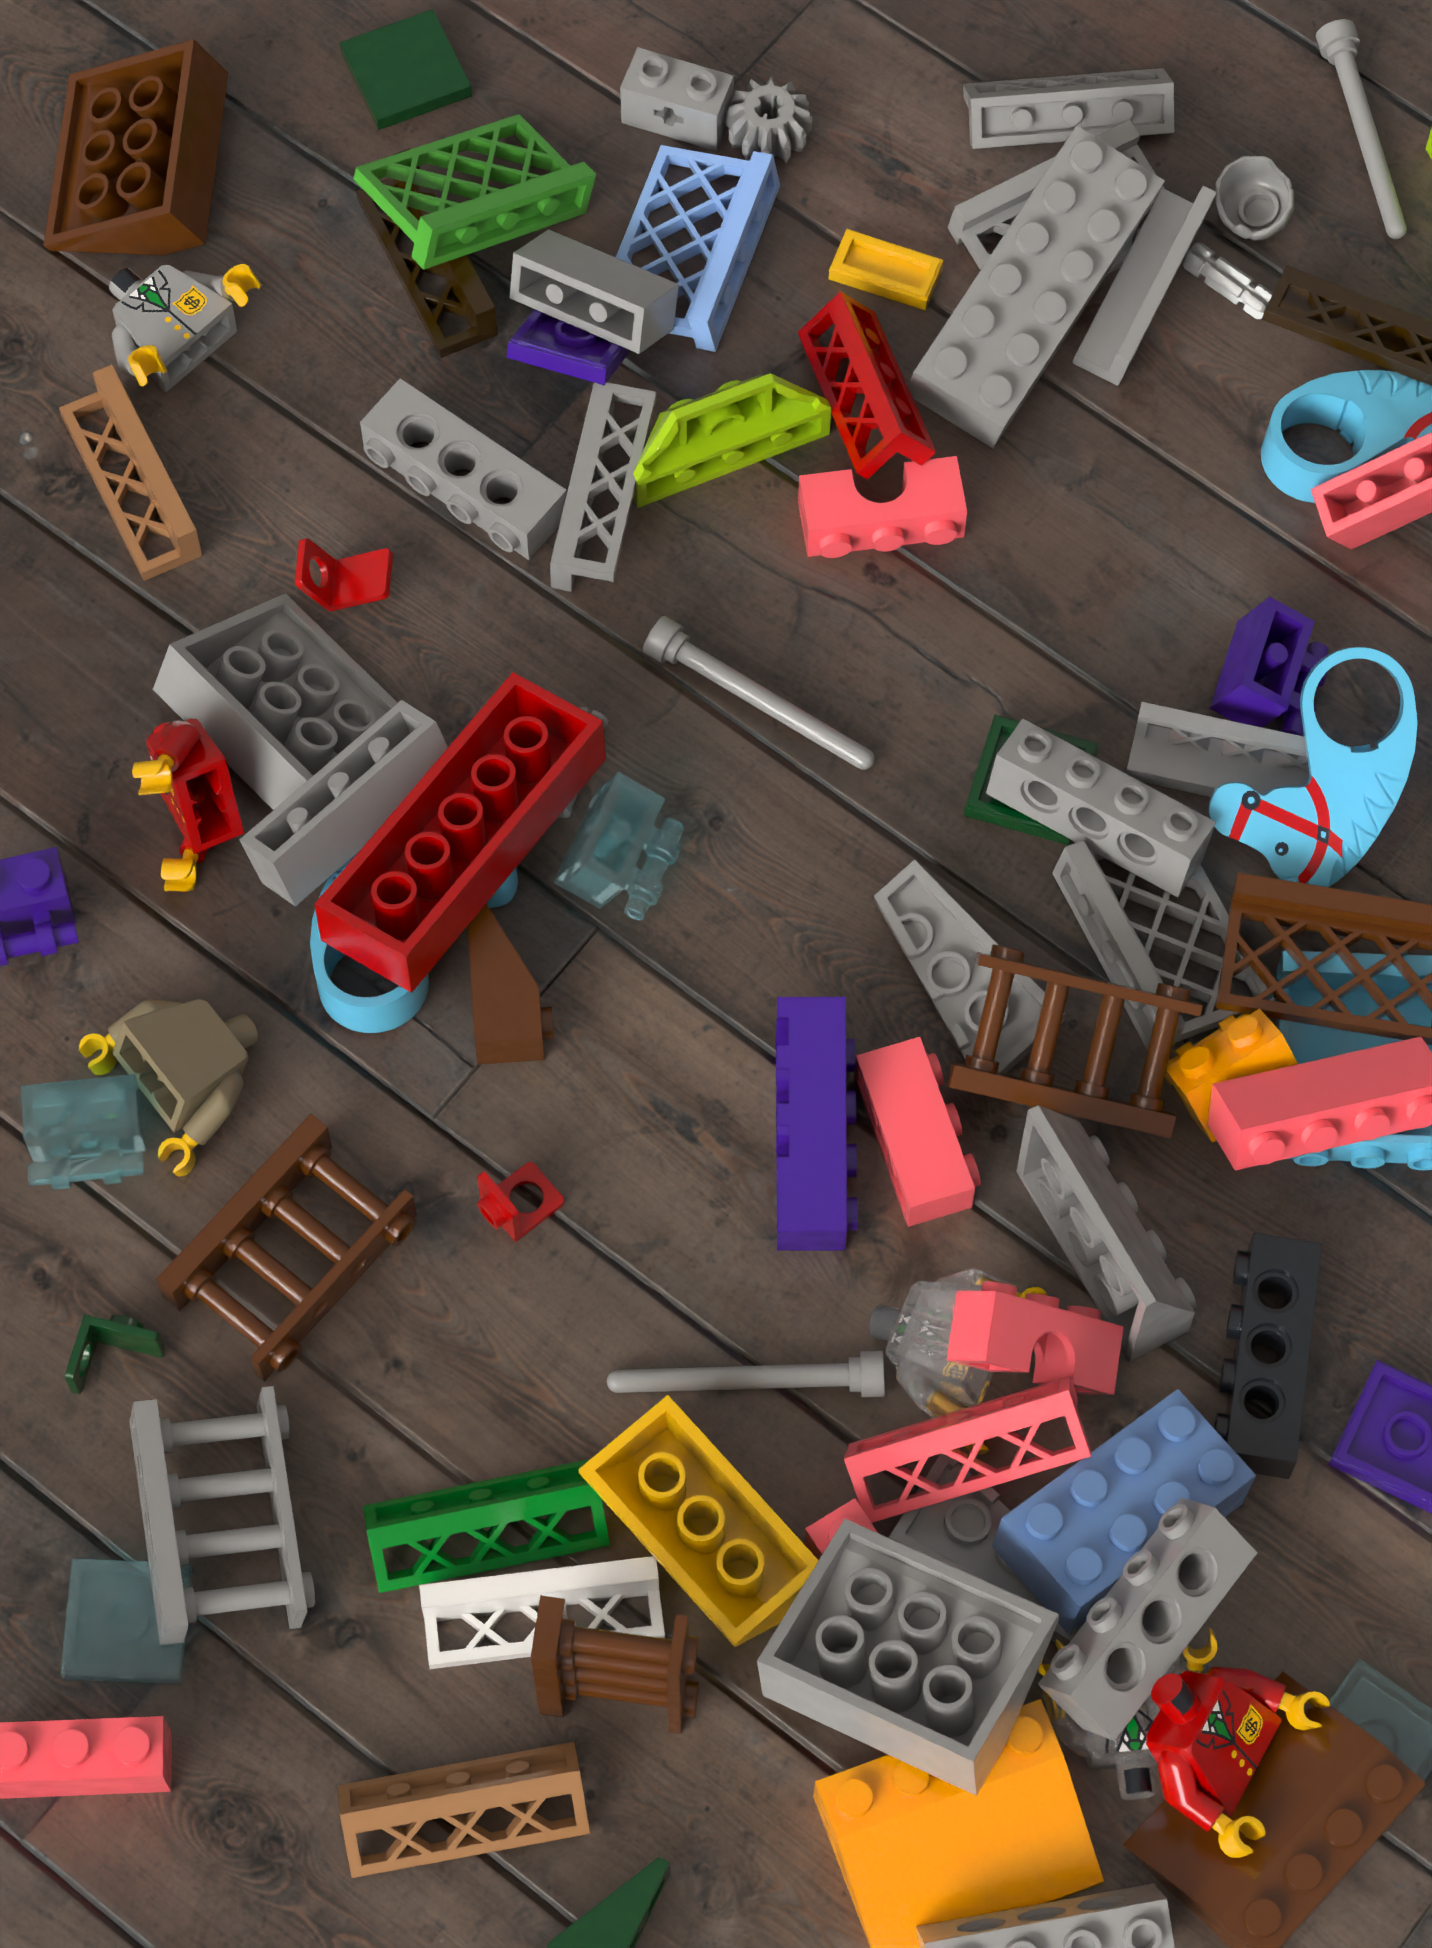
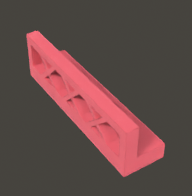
M1071 1376L850 1443L847 1447L844 1461L859 1505L871 1523L1091 1457L1092 1452L1077 1410L1078 1396ZM1065 1416L1075 1445L1051 1451L1033 1442L1032 1439L1040 1423ZM1030 1426L1025 1437L1013 1432ZM1000 1436L1019 1446L1010 1465L996 1469L975 1458L984 1440ZM974 1443L969 1454L957 1449ZM1026 1450L1037 1455V1457L1021 1461ZM943 1453L963 1463V1466L954 1482L940 1486L919 1474L928 1457ZM918 1461L913 1471L901 1466ZM970 1467L981 1472V1474L965 1478ZM887 1470L907 1480L898 1499L875 1505L865 1476ZM914 1485L925 1490L909 1495Z

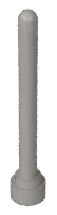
M1347 19L1335 20L1325 24L1317 31L1316 40L1321 56L1328 59V62L1336 67L1387 235L1392 239H1400L1406 234L1407 226L1355 62L1360 40L1353 21Z
M662 616L650 631L643 646V653L662 664L666 661L672 664L678 661L861 770L869 769L874 764V754L868 748L689 643L690 636L683 633L684 627L667 616Z
M883 1350L860 1351V1357H849V1363L614 1370L607 1377V1386L615 1393L849 1386L850 1392H861V1397H885Z

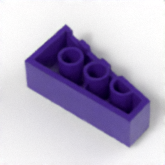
M777 997L775 1039L777 1251H845L847 1231H857L858 1226L857 1197H847V1178H856L857 1145L846 1144V1125H856V1091H846V1072H855V1039H846V997Z

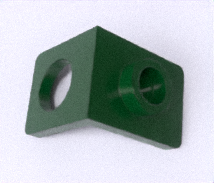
M84 1314L65 1372V1379L71 1392L81 1394L97 1343L162 1358L165 1346L160 1334L143 1329L144 1325L141 1322L127 1316L112 1315L110 1320H105Z

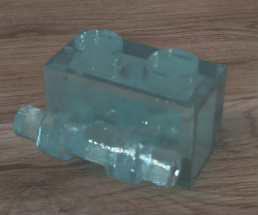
M617 772L594 793L553 883L599 909L625 889L630 898L624 913L634 920L641 921L644 919L649 906L656 905L663 891L661 880L667 866L675 864L682 848L679 840L685 829L684 825L675 819L667 818L661 830L654 827L653 825L665 798L624 774ZM642 849H644L648 858L643 869L640 870L635 867V864Z
M135 1074L21 1085L23 1137L34 1162L27 1166L30 1186L52 1184L53 1190L71 1188L72 1182L103 1179L104 1184L122 1183L123 1177L145 1174L142 1151H146L144 1105Z

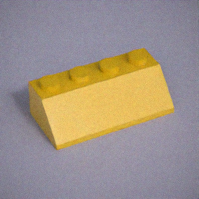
M669 1395L665 1396L578 1469L579 1474L734 1647L778 1625L782 1621L819 1561Z

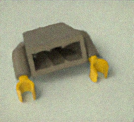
M148 999L139 1003L108 1027L109 1034L105 1037L94 1033L84 1036L80 1041L79 1051L87 1058L96 1051L103 1050L100 1056L91 1060L88 1064V1068L95 1075L109 1073L114 1069L118 1060L171 1130L176 1132L183 1128L185 1133L181 1138L173 1137L166 1139L158 1148V1158L162 1163L169 1158L173 1151L184 1150V1159L176 1165L173 1171L176 1176L181 1177L190 1173L195 1166L196 1158L193 1149L197 1144L204 1146L230 1116L244 1088L242 1074L248 1061L245 1049L257 1043L258 1033L254 1023L247 1015L240 1014L223 1022L211 1005L201 999L186 1003Z

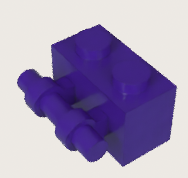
M1270 596L1238 620L1209 709L1231 721L1262 728L1281 715V718L1284 720L1281 732L1303 736L1300 710L1301 690L1310 670L1329 652L1328 647L1320 642L1308 644L1315 621ZM1328 671L1319 681L1317 688L1324 685Z
M57 847L1 859L0 967L9 965V959L37 952H40L41 956L44 957L57 954L58 947L79 943L68 881Z

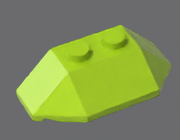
M771 373L758 375L742 382L739 380L730 381L708 395L694 400H680L671 405L668 410L660 412L633 471V476L636 480L633 500L637 508H640L830 435L831 406L827 399Z

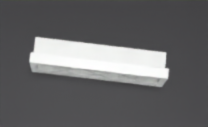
M654 1556L419 1585L430 1669L531 1657L535 1628L523 1642L508 1643L492 1630L506 1613L521 1611L536 1623L537 1612L535 1610L538 1609L540 1595L564 1598L566 1606L581 1605L596 1617L588 1628L599 1629L604 1623L612 1629L611 1631L665 1638L657 1561ZM648 1596L651 1626L625 1628L610 1616L622 1599ZM609 1600L603 1609L593 1603ZM492 1615L485 1624L476 1618ZM463 1619L478 1631L465 1649L440 1652L437 1622ZM485 1638H488L495 1644L479 1647Z

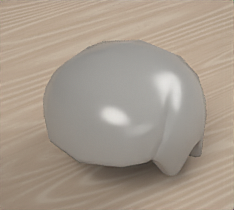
M1242 156L1226 165L1216 181L1215 192L1217 193L1215 195V203L1218 214L1226 227L1244 239L1250 238L1256 241L1270 238L1285 228L1295 210L1294 190L1292 189L1290 178L1274 164L1272 159L1266 156Z

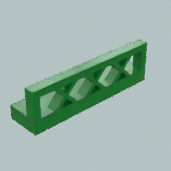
M590 1459L363 1505L366 1531L379 1593L610 1546L602 1498L578 1471ZM591 1507L595 1530L570 1535L556 1527V1524L566 1511ZM548 1515L546 1519H543L540 1516ZM524 1520L538 1529L528 1544L512 1547L498 1538L510 1522ZM491 1527L488 1532L482 1528ZM466 1532L480 1540V1543L470 1556L455 1559L440 1550L452 1534ZM548 1535L551 1536L552 1538H554V1539L545 1540ZM432 1538H433V1540L431 1541V1543H428V1542L425 1541V1540H427V1539H432ZM408 1544L422 1552V1555L412 1568L387 1573L383 1553L384 1548ZM490 1547L495 1549V1551L487 1552ZM432 1559L437 1561V1563L429 1564Z

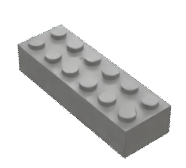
M1076 125L913 372L908 384L912 398L994 449L1153 205L1165 180Z

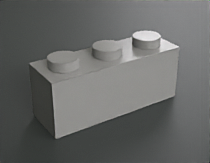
M548 229L513 253L509 298L640 354L674 329L679 284Z

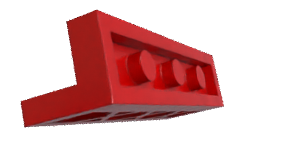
M840 291L797 333L824 397L831 406V414L855 471L858 475L868 479L897 452L922 466L936 453V450L876 313ZM834 323L835 328L829 347H821L818 338ZM841 358H849L850 363L844 382H836L835 378ZM856 393L865 395L859 418L851 417L850 415ZM871 429H879L883 439L870 452L866 453L865 449Z

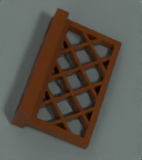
M1237 873L1230 900L1229 921L1215 1009L1252 1014L1260 1008L1268 1018L1399 1040L1421 1036L1426 1044L1432 1045V1019L1431 1027L1408 1024L1396 1009L1418 994L1432 1011V993L1428 989L1432 985V973L1421 980L1403 958L1416 948L1432 951L1431 904ZM1241 919L1264 923L1275 938L1253 952L1239 935ZM1281 926L1290 927V928L1287 929L1286 931H1284V929H1283ZM1304 930L1319 932L1331 947L1309 961L1292 941V938ZM1337 935L1345 936V938L1340 940ZM1360 939L1375 941L1386 955L1385 958L1367 970L1363 969L1347 949ZM1282 945L1300 968L1277 982L1260 959ZM1393 945H1399L1401 947L1396 950ZM1236 950L1243 956V959L1235 963ZM1338 955L1355 978L1333 991L1317 972L1316 968ZM1393 964L1411 987L1389 1001L1372 978ZM1250 966L1268 988L1254 998L1230 994L1232 978ZM1304 976H1307L1324 998L1311 1007L1296 1005L1284 990ZM1361 985L1380 1007L1366 1017L1351 1014L1340 1000ZM1275 996L1279 1002L1270 1001L1269 999ZM1331 1006L1334 1011H1329V1010H1324V1009H1326L1327 1007ZM1387 1015V1017H1388L1391 1021H1389V1020H1383V1019H1381V1018H1383L1384 1016Z

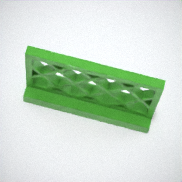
M518 114L358 166L355 169L353 180L414 242L411 257L424 270L586 214L596 173L585 162L570 166ZM515 135L527 149L498 142V140ZM469 150L488 155V160L484 162L460 156L457 153ZM497 157L524 164L523 170L520 171L492 164L493 159ZM430 164L447 168L448 170L445 176L417 169L416 167ZM529 166L549 170L551 173L540 176L528 173ZM453 170L483 177L482 185L453 178ZM387 177L407 183L405 189L384 185L379 179ZM491 179L513 186L497 189L489 187L488 181ZM412 184L443 191L442 196L437 198L411 191ZM452 193L472 199L457 203L447 200V195ZM407 207L431 213L421 216L418 221L408 211Z

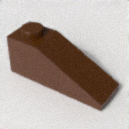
M485 904L468 925L477 1064L544 1060L543 1040H554L552 1006L541 1007L538 984L488 905Z

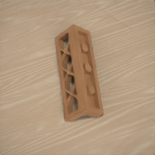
M111 364L93 372L97 392L61 406L59 410L115 525L145 581L202 557L197 530ZM104 408L109 421L102 435L80 428L76 419ZM115 431H116V433H117V435H118L120 441H119V440H116V439H113V435H114ZM89 444L97 446L94 454ZM107 450L129 457L130 461L123 476L101 469L100 464ZM136 473L141 482L133 480ZM110 485H111V486H114V487H118L117 490H116L115 495H114V493H113V491H112ZM127 491L150 498L151 503L144 518L122 511L121 505ZM157 514L162 523L154 521ZM131 527L139 529L136 536L134 535ZM150 532L170 538L175 549L147 561L142 551V546Z
M574 1742L337 1785L340 1819L352 1878L590 1834ZM571 1794L575 1817L549 1821L536 1813V1810L546 1798ZM502 1807L516 1815L505 1830L489 1832L476 1824L486 1809ZM442 1818L456 1826L446 1841L430 1843L416 1835L427 1820ZM382 1829L397 1838L386 1852L361 1856L357 1833Z

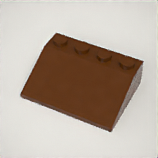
M195 39L69 74L43 244L49 251L163 256L206 244L229 72Z
M1283 1671L1275 1679V1681L1286 1685L1284 1692L1295 1696L1311 1692ZM1306 1701L1304 1704V1714L1309 1720L1322 1725V1727L1308 1730L1294 1728L1287 1720L1286 1712L1277 1709L1275 1714L1282 1721L1231 1817L1227 1816L1233 1821L1240 1817L1252 1816L1263 1824L1266 1834L1258 1840L1249 1839L1239 1831L1241 1841L1249 1846L1253 1853L1241 1858L1229 1857L1220 1848L1218 1842L1219 1833L1211 1828L1209 1832H1206L1169 1805L1166 1800L1155 1809L1122 1846L1231 1948H1282L1415 1801L1427 1784L1379 1740L1332 1706L1320 1708Z

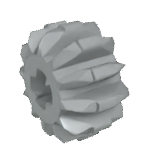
M772 76L764 86H760L751 79L747 85V92L735 90L732 97V106L728 107V111H726L725 125L728 127L729 141L732 144V148H742V155H744L745 160L751 159L753 151L773 154V157L777 156L787 164L791 157V151L803 152V148L806 145V136H809V132L812 131V116H810L809 102L806 99V95L795 94L796 89L792 81L782 87H778Z

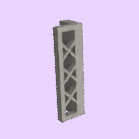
M1164 68L963 84L964 101L969 108L970 145L972 149L1066 142L1076 125L1097 136L1129 119L1140 136L1174 133V82Z
M1202 186L1195 202L1192 203L1161 188L1073 359V364L1119 386L1217 192Z
M608 382L605 385L593 384L550 562L551 588L572 592L575 575L614 582L636 488L633 471L646 445L656 403V391ZM615 401L642 406L640 418L620 428L613 419ZM636 434L632 444L628 438ZM620 444L630 457L628 464L610 474L602 464L606 450ZM625 479L622 490L617 483ZM609 489L619 502V507L612 513L598 519L591 509L594 496ZM614 525L611 536L606 529ZM598 535L608 548L606 562L581 559L580 554L583 542Z
M1141 702L1126 774L1140 782L1211 797L1216 787L1230 781L1246 783L1258 793H1265L1277 786L1302 785L1308 780L1309 768L1304 736Z

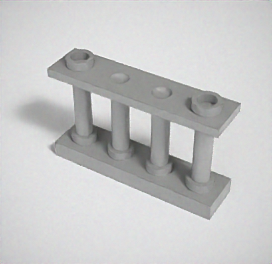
M274 1386L262 1387L256 1406L257 1413L186 1422L170 1423L169 1418H159L157 1399L133 1402L129 1422L160 1646L184 1643L188 1623L196 1622L197 1616L286 1605L289 1629L302 1627L307 1608L315 1606V1592L311 1572H301L282 1440L289 1439L288 1413L285 1404L276 1405ZM261 1436L266 1469L178 1479L177 1473L167 1474L165 1453H172L174 1446ZM269 1492L274 1525L186 1535L184 1529L175 1530L172 1509H180L181 1502ZM273 1548L278 1549L282 1581L194 1592L192 1586L183 1587L180 1566L188 1565L189 1559Z

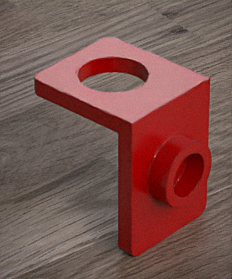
M309 538L301 539L298 546L295 585L329 612L388 598L390 594L393 553L389 549L384 548L336 560ZM311 558L317 562L321 571V584L319 587L314 583L310 574Z
M527 1162L498 1185L495 1184L485 1171L477 1176L480 1195L477 1206L480 1212L496 1230L503 1227L514 1242H517L564 1205L563 1196L533 1162ZM522 1184H532L538 1187L543 1194L541 1206L530 1213L519 1212L510 1201L511 1193L516 1187Z

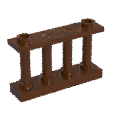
M992 944L990 954L977 952L975 963L979 966L992 968V973L973 1054L966 1055L964 1064L951 1061L946 1081L950 1088L1032 1107L1040 1105L1058 1113L1166 1138L1172 1137L1176 1116L1169 1111L1163 1110L1165 1100L1160 1099L1180 1012L1201 1016L1203 1005L1189 1001L1191 990L1158 983L1156 993L1033 965L1023 962L1026 952ZM1015 974L1048 981L1028 1067L1021 1068L1019 1077L997 1072L1000 1062L994 1060ZM1070 987L1103 994L1083 1080L1076 1081L1075 1089L1053 1085L1055 1075L1050 1073ZM1125 999L1158 1007L1138 1093L1131 1094L1130 1102L1109 1098L1110 1088L1105 1086Z
M312 1114L298 1126L156 1278L162 1297L179 1312L190 1300L193 1302L201 1300L258 1347L250 1358L255 1374L264 1382L275 1370L281 1373L294 1362L301 1351L299 1343L390 1244L394 1247L400 1245L409 1236L416 1224L414 1218L417 1216L414 1197L406 1189L388 1205L330 1159L332 1144L328 1127ZM305 1176L309 1178L318 1177L373 1222L352 1247L292 1200V1190ZM267 1217L270 1219L276 1217L281 1219L335 1263L313 1289L254 1241L255 1234L253 1232ZM229 1258L231 1260L238 1258L297 1305L275 1330H272L215 1283V1273Z
M540 1595L531 1650L539 1714L563 1717L566 1700L576 1701L578 1695L666 1707L668 1708L669 1733L681 1734L683 1716L695 1717L699 1682L689 1680V1674H694L699 1637L689 1636L688 1616L676 1614L672 1639L576 1626V1620L567 1619L564 1598Z

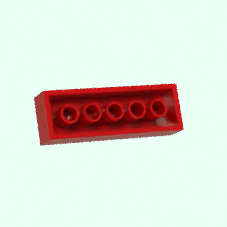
M512 672L315 902L321 941L412 993L606 760L603 721Z

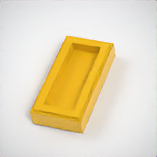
M846 229L830 266L829 280L926 311L942 273L944 260Z

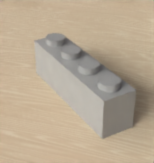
M399 701L239 839L262 884L296 907L359 852L448 748L436 721L405 701Z

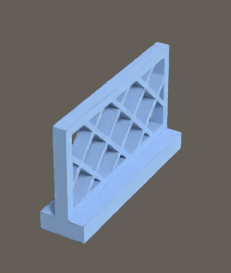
M661 145L617 252L616 258L632 264L631 259L634 253L654 244L661 258L641 268L656 275L668 269L670 270L677 284H679L677 298L685 294L690 306L684 319L675 317L674 329L669 334L693 338L697 349L716 352L780 188L773 154L753 151L751 159L748 161ZM670 164L688 167L694 174L671 187L668 186L664 179ZM725 174L740 177L736 187L718 196L709 183ZM702 186L710 200L685 212L677 198ZM670 203L678 216L652 228L647 220L650 212ZM718 211L723 219L721 227L700 237L693 223ZM686 228L693 241L668 253L660 240ZM702 253L707 261L705 268L684 279L676 265Z

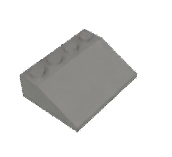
M286 593L169 644L153 690L184 721L198 719L224 755L226 763L273 810L397 704Z
M1037 1105L1027 1112L1016 1172L1098 1310L1102 1311L1104 1320L1124 1326L1121 1348L1128 1360L1132 1361L1190 1330L1195 1315L1193 1309L1196 1308L1194 1295L1185 1280L1181 1277L1175 1279L1164 1261L1167 1260V1253L1159 1236L1152 1229L1145 1231L1135 1214L1138 1212V1205L1129 1187L1124 1182L1117 1184L1107 1168L1110 1164L1109 1157L1096 1135L1088 1137L1079 1121Z
M844 1519L757 1660L762 1694L764 1697L977 1796L1008 1741L1058 1624L1059 1614L850 1520Z

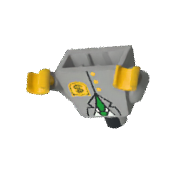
M246 264L236 265L226 272L225 275L221 276L187 270L181 272L171 265H161L145 280L131 268L120 270L113 277L109 285V291L120 300L112 310L116 327L111 336L119 369L136 377L139 385L142 387L148 384L146 377L150 374L157 385L166 393L237 332L233 305L230 301H235L240 307L245 306L249 301L245 292L253 288L259 289L262 284Z

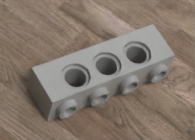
M401 378L360 421L364 451L375 464L382 468L390 466L405 476L409 485L418 493L424 496L432 494L445 503L448 510L458 520L465 524L473 522L488 532L491 540L506 552H513L514 550L530 560L559 527L567 496L565 488ZM417 442L429 443V445L422 448L411 447L412 444ZM457 470L471 471L469 474L464 476H455L451 474ZM502 497L512 499L511 502L506 504L492 502Z
M1023 718L997 753L986 794L1074 842L1078 843L1084 840L1089 850L1176 897H1179L1203 861L1216 822Z
M1181 1498L1176 1505L1169 1508L1162 1515L1157 1530L1144 1547L1126 1562L1123 1574L1107 1595L1092 1606L1088 1612L1087 1621L1070 1643L1055 1654L1051 1661L1050 1669L1038 1683L1039 1686L1082 1729L1115 1741L1149 1697L1153 1685L1168 1672L1256 1556L1257 1551L1215 1507ZM1147 1608L1146 1615L1143 1620V1614L1145 1609ZM1111 1655L1110 1663L1106 1668L1108 1658Z
M1154 1883L916 1926L919 1948H1175L1167 1898Z

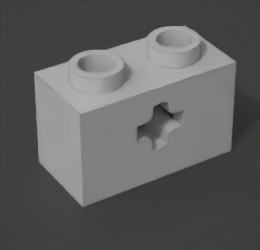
M637 47L620 87L621 123L717 151L727 128L725 125L726 111H728V107L732 106L734 75Z

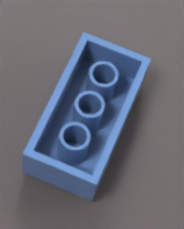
M1177 1389L1092 1451L1091 1457L1081 1459L1002 1517L992 1547L1046 1609L1059 1614L1058 1624L1069 1635L1087 1621V1615L1092 1606L1107 1595L1123 1574L1126 1562L1144 1547L1157 1530L1162 1515L1169 1508L1176 1505L1181 1498L1213 1506L1226 1517L1243 1504L1256 1475L1181 1391Z

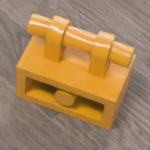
M1260 1008L1252 1014L1243 1013L1237 1018L1233 1015L1228 1016L1217 1023L1218 1030L1194 1045L1190 1041L1175 1050L1177 1056L1168 1061L1165 1074L1166 1081L1170 1086L1173 1084L1189 1115L1212 1143L1216 1141V1138L1207 1123L1214 1083L1298 1064L1283 1034Z

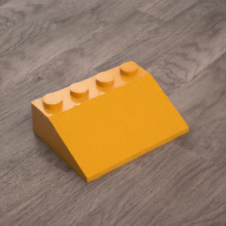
M1041 1699L1022 1706L1008 1741L977 1796L890 1755L815 1781L813 1798L870 1948H919L916 1926L1054 1902L1104 1883L1063 1752Z

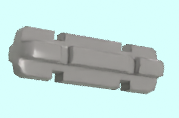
M1195 243L1184 257V269L1197 278H1200L1202 275L1205 276L1204 283L1234 304L1239 305L1242 302L1245 304L1243 308L1245 312L1255 319L1261 320L1273 292L1261 284L1255 287L1252 285L1254 282L1252 277L1221 256L1215 259L1214 255L1216 252L1203 243Z

